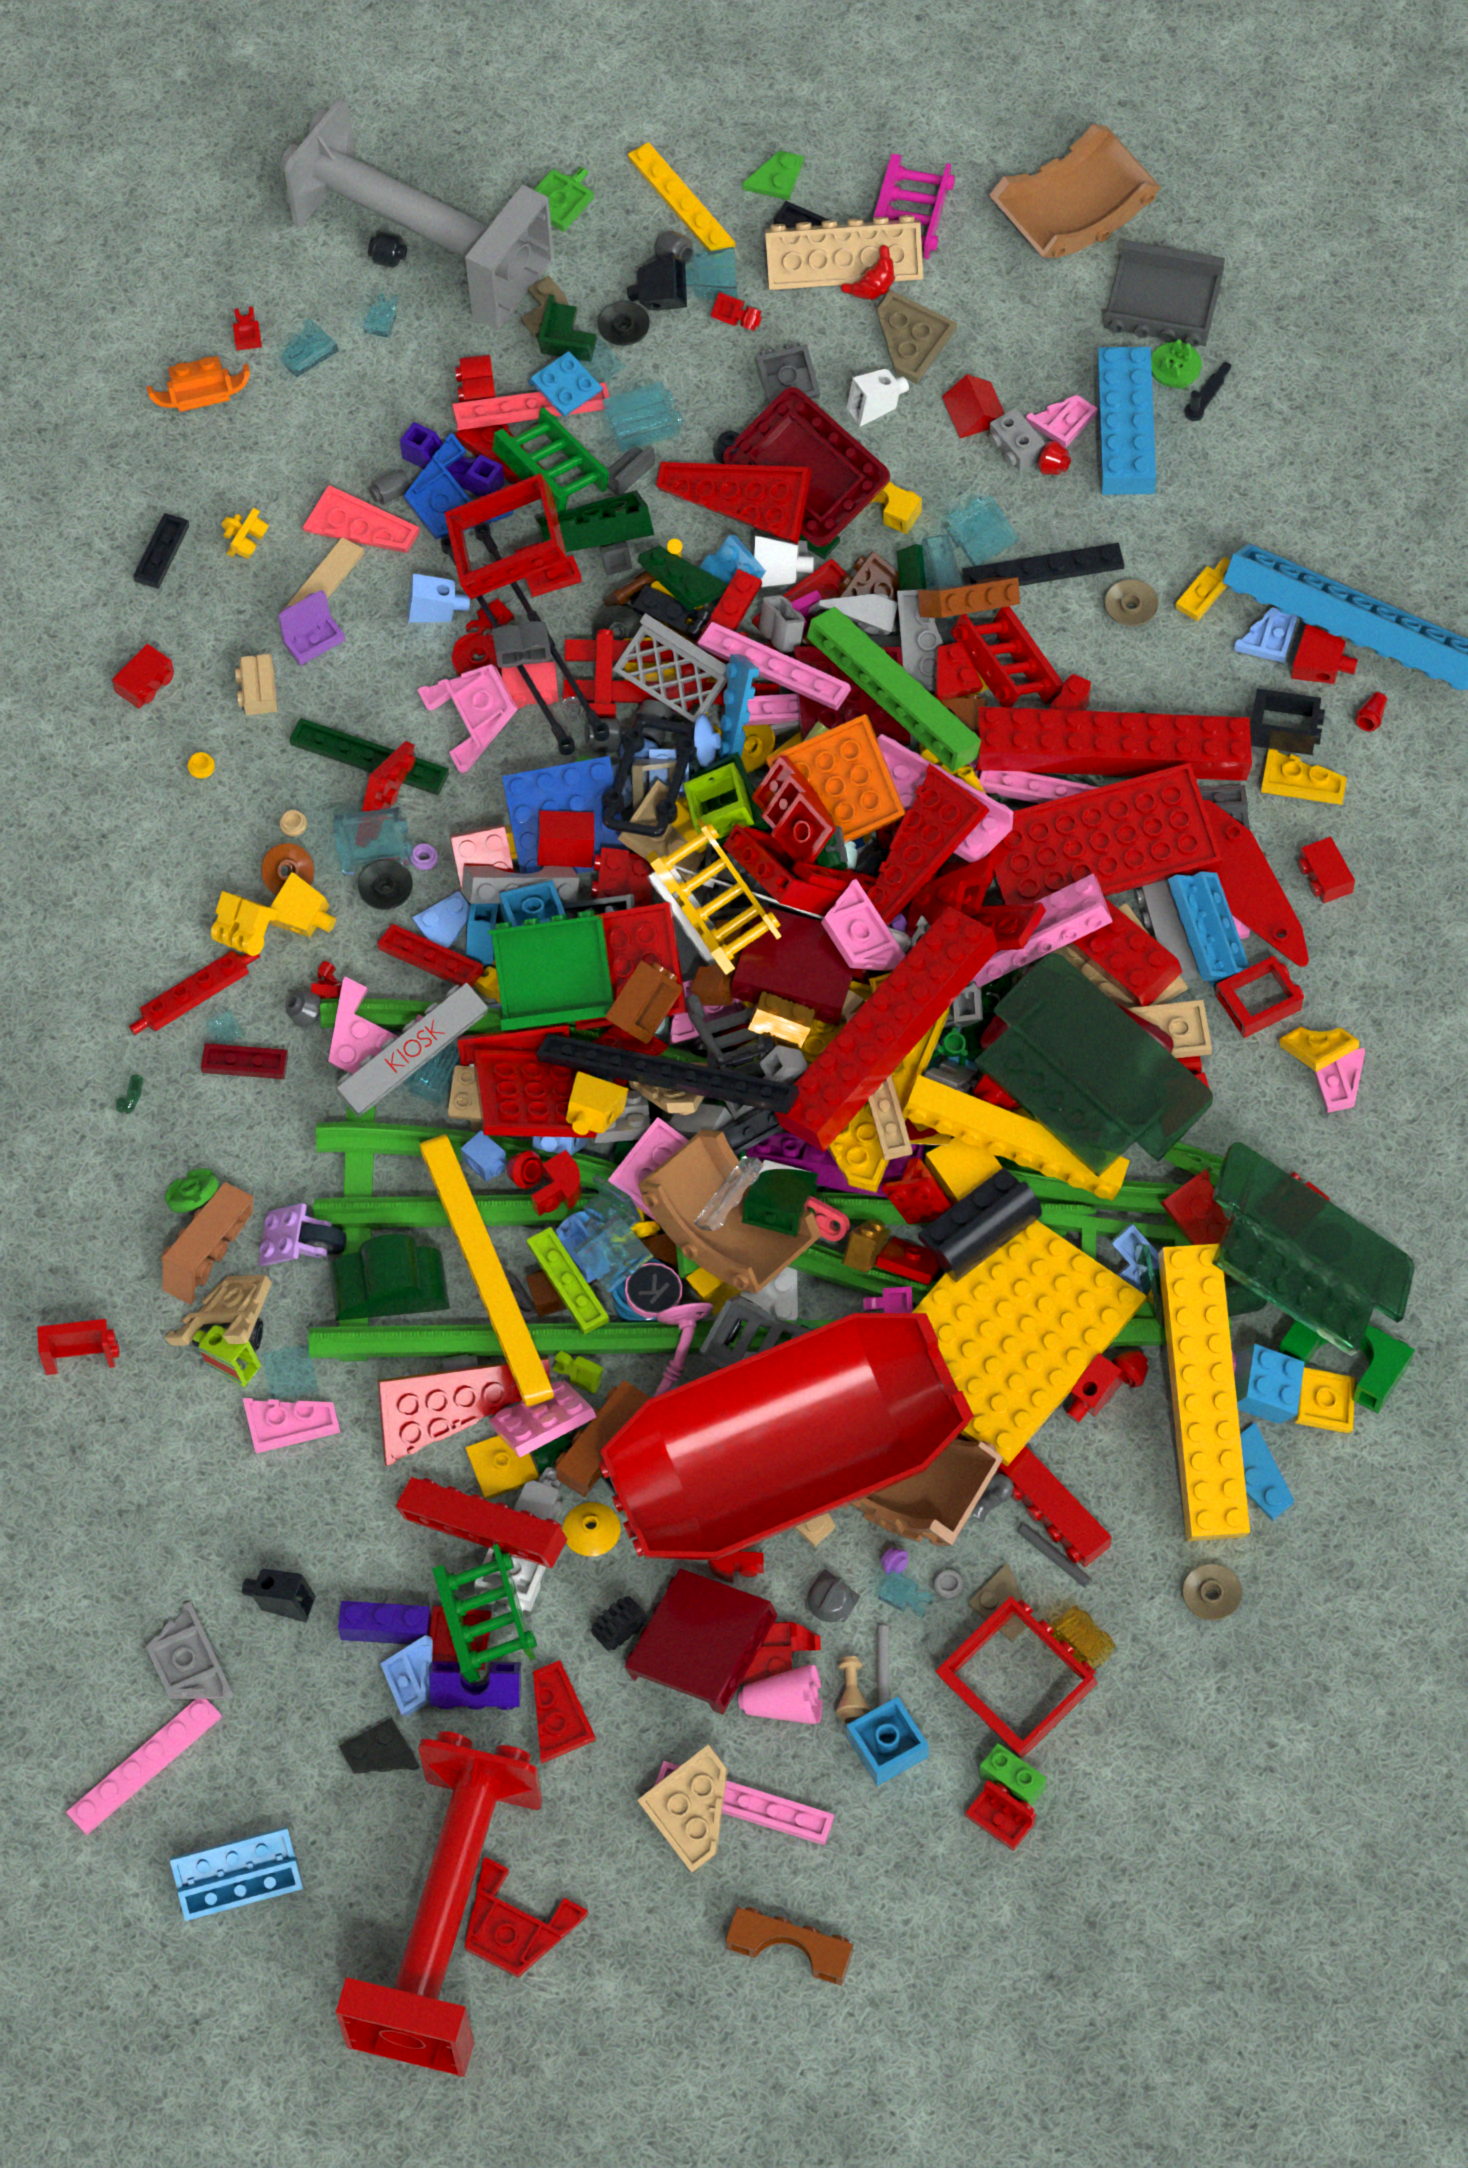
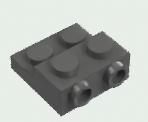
M800 343L789 344L784 347L785 350L777 352L774 349H768L760 352V356L756 357L755 363L761 385L764 387L768 405L785 389L790 387L800 389L809 398L820 396L807 344L801 346Z

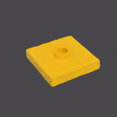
M1304 1367L1295 1423L1331 1431L1351 1433L1353 1431L1354 1419L1353 1397L1355 1394V1377Z
M499 1435L465 1447L480 1489L486 1500L522 1488L525 1483L532 1480L538 1482L540 1479L530 1452L519 1458Z

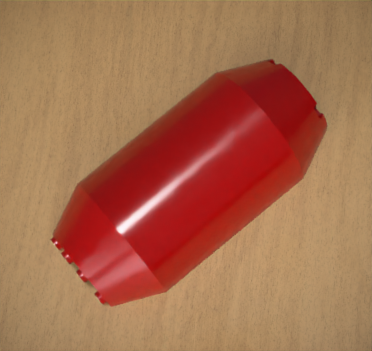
M853 1313L647 1400L600 1450L603 1460L598 1462L604 1478L610 1477L617 1494L612 1496V1500L618 1513L622 1511L625 1513L628 1521L623 1522L629 1539L636 1538L632 1543L638 1557L644 1555L645 1558L717 1561L924 1473L974 1419V1415L963 1391H958L939 1350L938 1337L926 1313Z

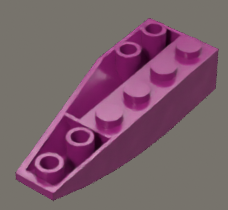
M776 1133L747 1149L746 1158L762 1164L763 1160H768L817 1173V1184L858 1194L887 1197L882 1190L883 1184L902 1181L909 1159L920 1158L923 1162L925 1144H911V1155L890 1159L877 1192L850 1186L828 1149L822 1152L792 1133Z

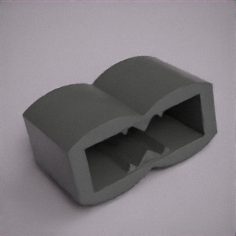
M531 621L520 626L504 625L492 630L498 667L511 668L523 663L537 664L551 659L545 622Z

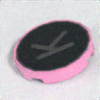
M648 1263L640 1265L630 1273L626 1280V1301L636 1314L653 1319L660 1312L679 1305L682 1297L680 1278L671 1268L663 1264Z

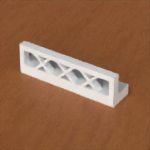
M675 868L670 871L677 883L683 881ZM655 871L647 876V879L662 901L672 904L673 917L707 966L715 964L716 960L677 903L676 899L680 896L677 892L671 895ZM693 894L688 897L695 909L700 906ZM710 919L705 922L710 931L715 928Z

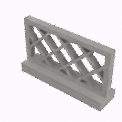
M645 613L640 620L642 626L612 670L693 723H696L698 716L706 714L728 681L726 675L727 665ZM647 634L652 637L654 648L641 651L640 642ZM672 650L675 662L662 665L660 652ZM655 654L657 666L644 669L642 657ZM637 658L639 671L627 673L622 670L628 660ZM692 663L695 675L682 678L681 665ZM676 667L677 680L664 683L663 670ZM658 672L659 684L648 687L645 675ZM712 676L718 680L712 690L703 692L701 679ZM696 681L698 693L685 696L683 684ZM678 685L680 698L668 700L665 688ZM699 699L700 708L693 716L688 713L686 702Z

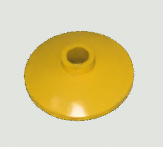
M768 724L742 727L746 737L741 758L747 772H753L761 768L766 763L765 758L773 752L775 736Z
M587 1502L576 1506L567 1514L563 1522L562 1531L568 1539L566 1544L574 1552L583 1556H599L615 1546L620 1536L621 1526L618 1516L611 1508L601 1503ZM589 1522H594L596 1527L588 1529L586 1525Z

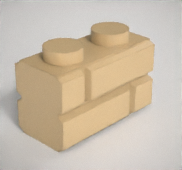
M263 654L256 657H241L239 659L240 668H235L237 684H242V691H237L239 707H244L246 715L278 712L272 656L270 654Z

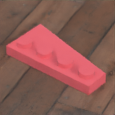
M330 485L326 488L302 528L303 531L337 539L343 537L351 542L408 553L420 533L418 526Z

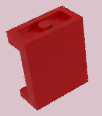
M106 1319L37 1327L38 1353L46 1375L58 1374L57 1358L105 1353L109 1368L115 1367V1358L120 1357L119 1344L115 1338L114 1328L109 1329Z

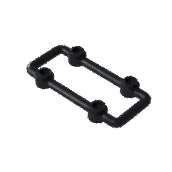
M641 717L634 722L632 728L624 733L623 748L625 751L613 787L602 797V808L604 810L602 821L604 826L611 830L648 837H660L665 834L668 824L674 823L678 817L675 802L687 765L697 758V747H695L694 741L695 728L693 726L657 718ZM643 728L686 735L685 738L680 739L676 744V758L678 761L666 798L661 800L656 806V819L658 823L655 827L614 819L615 814L622 812L624 809L622 792L634 755L640 752L645 745L642 733Z

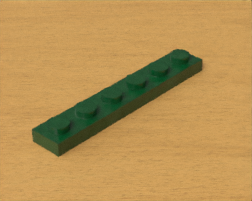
M300 718L289 739L292 746L371 773L395 751ZM415 757V763L407 773L403 784L439 796L449 776V768Z

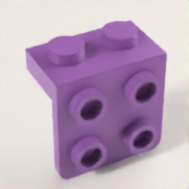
M323 590L309 594L304 600L293 606L286 607L278 615L283 644L300 666L345 641L344 633L330 616L327 596Z

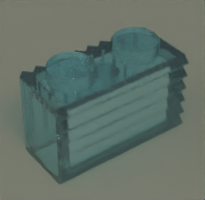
M449 1044L407 1079L411 1095L440 1106L442 1105L452 1086L454 1067L461 1066L459 1050L456 1046Z

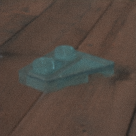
M310 318L305 320V328L302 333L294 336L291 345L281 355L282 364L296 378L339 351L337 344Z

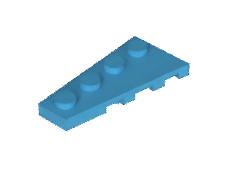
M731 654L730 662L726 666L728 686L723 695L726 706L725 715L721 718V729L723 731L721 748L718 749L721 760L736 752L742 756L746 737L742 727L749 722L750 717L747 702L748 699L754 698L755 688L751 686L752 678L758 677L759 668L742 654Z

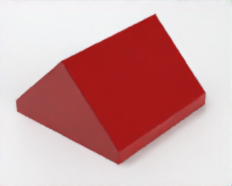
M968 374L942 396L959 439L990 430V422L1005 414L992 383Z
M539 811L537 866L592 868L595 841L594 813Z

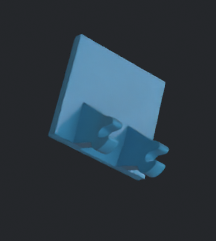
M569 351L532 376L528 381L529 386L532 387L534 385V391L541 392L563 417H566L603 390V387Z

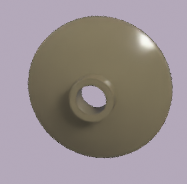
M1129 579L1120 581L1108 590L1105 597V608L1108 615L1115 622L1125 626L1143 625L1149 622L1158 610L1159 601L1155 590L1140 580ZM1134 605L1136 608L1130 609L1127 606Z
M1206 1564L1197 1567L1187 1576L1183 1585V1598L1188 1609L1196 1616L1205 1620H1221L1232 1615L1239 1607L1242 1598V1587L1237 1576L1228 1568L1217 1564ZM1212 1591L1218 1597L1215 1600H1210L1206 1594Z

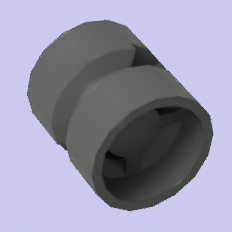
M645 700L642 702L636 718L651 717L672 721L674 713L667 705L659 701ZM643 728L642 731L644 738L652 740L658 745L659 749L661 748L666 737V731Z

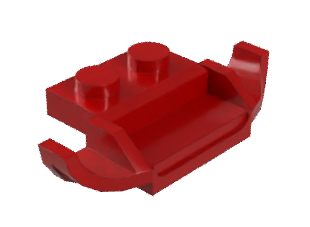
M790 1621L774 1622L741 1683H753L792 1670L791 1652L821 1650L820 1635Z

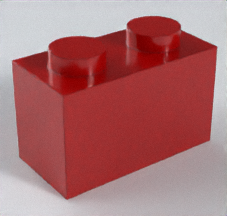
M147 643L112 679L115 693L138 709L144 703L149 704L154 699L156 691L162 685L166 686L171 682L174 676L172 660Z
M1331 836L1301 847L1300 859L1297 861L1301 873L1303 875L1307 874L1311 880L1309 885L1315 897L1319 896L1324 904L1353 893L1355 879Z

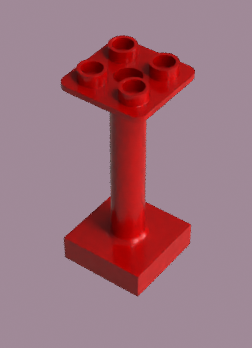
M440 1731L437 1734L436 1740H420L418 1747L426 1782L434 1786L451 1789L453 1792L394 1989L346 1977L335 2013L346 2047L349 2049L465 2077L474 2046L467 2009L465 2006L441 2001L438 1998L496 1801L540 1810L543 1799L537 1768L529 1764L531 1756L526 1751L509 1745H499L496 1747L495 1753L490 1754L471 1749L473 1742L461 1734Z

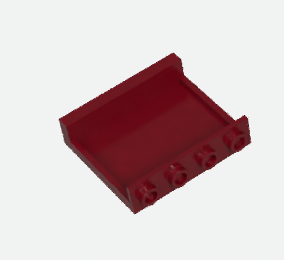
M761 906L766 914L770 912L774 914L781 925L776 929L782 937L776 939L771 930H768L743 948L733 978L730 997L757 1004L761 993L765 991L767 994L771 993V995L781 997L783 1000L787 999L788 1002L792 1001L794 1004L798 1003V1005L814 1009V1020L839 1026L842 1010L856 968L848 966L820 921ZM760 914L753 918L750 929L763 921Z
M680 1568L676 1576L669 1581L667 1592L662 1601L658 1602L655 1606L653 1617L648 1626L644 1627L641 1631L640 1640L634 1651H631L627 1656L625 1669L631 1679L635 1681L639 1676L708 1702L714 1712L723 1715L778 1614L771 1601Z

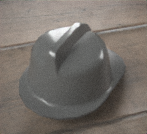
M824 1569L807 1595L805 1609L809 1610L821 1621L845 1622L858 1602L860 1595L845 1584L844 1579L836 1578Z

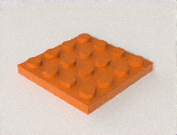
M866 714L766 759L770 769L779 756H787L817 793L828 813L832 814L834 824L842 828L844 844L900 820L906 814Z

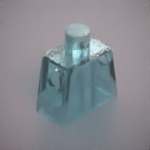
M734 247L693 256L694 269L686 270V286L695 285L696 298L716 300L719 292H724L737 298Z

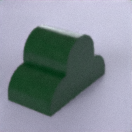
M388 1234L374 1237L364 1242L360 1246L359 1252L340 1256L329 1265L336 1321L450 1309L442 1253L432 1247H417L416 1241L410 1236Z

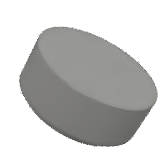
M953 1570L940 1572L934 1581L936 1594L945 1600L956 1599L961 1595L964 1588L963 1578L958 1572Z

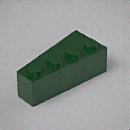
M637 490L557 513L566 553L655 535L648 505ZM546 516L537 518L536 523L541 543L551 540Z

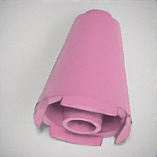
M805 1665L746 1684L743 1687V1691H739L738 1694L739 1707L744 1709L747 1715L811 1725L820 1723L822 1699L818 1701V1688H821L818 1670L815 1665Z

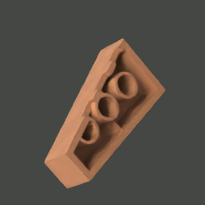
M224 1182L208 1200L204 1208L196 1211L190 1225L187 1228L184 1227L179 1232L177 1241L172 1247L168 1246L162 1254L163 1291L192 1305L196 1299L195 1289L199 1284L203 1286L210 1278L209 1274L212 1270L213 1262L220 1263L228 1249V1240L234 1242L253 1213L254 1196Z

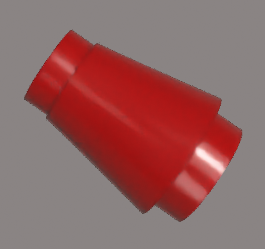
M1374 692L1357 711L1356 724L1360 729L1372 732L1380 727L1387 703V697L1384 694Z

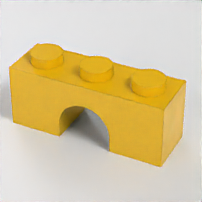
M890 481L870 502L884 504L886 508L883 511V524L906 535L922 512L921 497L912 491H905L896 487Z

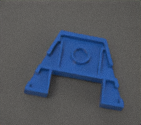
M453 433L448 435L444 444L437 450L430 463L422 470L404 495L405 502L435 540L449 536L444 512L471 502V499L446 469L466 455L465 448ZM509 511L482 523L488 524L510 517L514 514V511Z

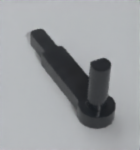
M1224 362L1217 373L1211 375L1200 392L1195 390L1191 392L1190 403L1185 407V416L1188 420L1198 421L1203 418L1204 410L1222 387L1224 378L1231 370L1230 363Z

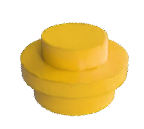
M204 752L195 753L188 761V771L195 778H207L215 770L213 758Z

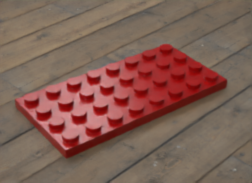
M1191 763L1013 811L1012 830L988 853L995 861L993 871L1004 905L1034 903L1093 873L1099 882L1103 896L1106 897L1167 880L1174 875H1185L1223 864V858Z

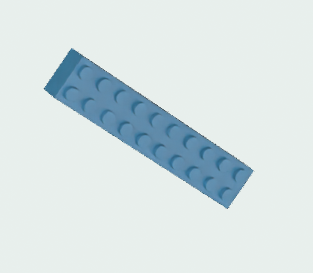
M1248 543L1233 554L1223 583L1229 585L1232 591L1240 594L1245 592L1254 596L1253 599L1259 603H1270L1277 606L1278 610L1284 614H1295L1302 617V621L1309 625L1316 626L1318 624L1327 628L1326 631L1334 636L1343 635L1351 639L1350 641L1354 645L1360 647L1368 646L1374 649L1375 653L1385 658L1393 657L1399 660V663L1404 667L1418 668L1424 671V674L1429 678L1443 679L1449 682V686L1454 689L1468 690V638L1253 544Z

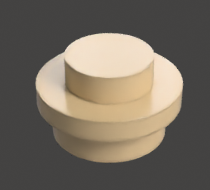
M297 810L287 811L280 820L281 831L291 837L301 835L307 828L306 817Z

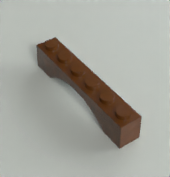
M665 1233L659 1236H647L641 1241L630 1245H618L613 1250L606 1252L610 1270L588 1283V1285L590 1286L599 1279L614 1274L621 1264L637 1257L657 1259L679 1275L676 1244ZM542 1269L535 1271L530 1276H526L538 1317L567 1309Z

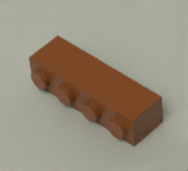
M625 1380L618 1387L614 1386L607 1394V1402L604 1406L594 1411L596 1418L589 1421L590 1424L584 1431L580 1430L575 1435L572 1441L573 1446L567 1453L563 1452L558 1457L555 1463L556 1479L583 1497H586L603 1475L598 1462L603 1460L600 1450L643 1404L652 1397Z

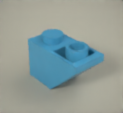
M499 903L471 904L466 957L483 964V966L494 967L492 963L495 959L492 935H488V931L496 930L495 924L501 923Z

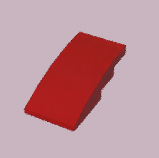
M779 756L751 798L764 811L761 817L773 829L771 833L773 838L795 862L801 861L812 864L835 832L836 827L824 804L803 774L787 756Z

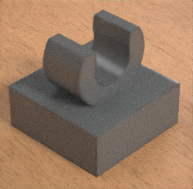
M626 541L600 548L607 576L633 569Z

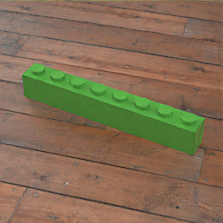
M833 607L811 619L807 639L946 767L954 772L977 758L981 739L966 727L956 715L952 714L942 705L937 698L931 695L920 682L908 674L900 664L896 663L884 649L880 648L864 631H861L850 621L846 615L836 607Z

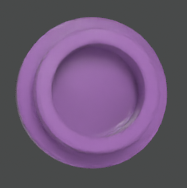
M897 1547L887 1550L881 1559L884 1572L888 1575H893L894 1573L899 1574L904 1571L908 1564V1553L904 1549H898Z

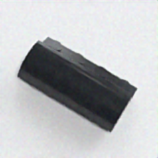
M1003 1167L919 1232L918 1239L937 1258V1264L956 1283L1042 1216L1041 1205L1025 1181L1020 1183Z

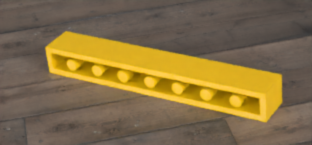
M921 1075L916 1077L902 1112L904 1117L909 1118L914 1123L924 1124L934 1128L941 1134L951 1135L961 1139L966 1144L976 1145L988 1150L993 1155L1003 1156L1015 1161L1020 1166L1030 1167L1040 1171L1047 1177H1055L1067 1182L1072 1187L1082 1188L1094 1193L1099 1198L1111 1201L1114 1200L1122 1186L1130 1162L1126 1158Z

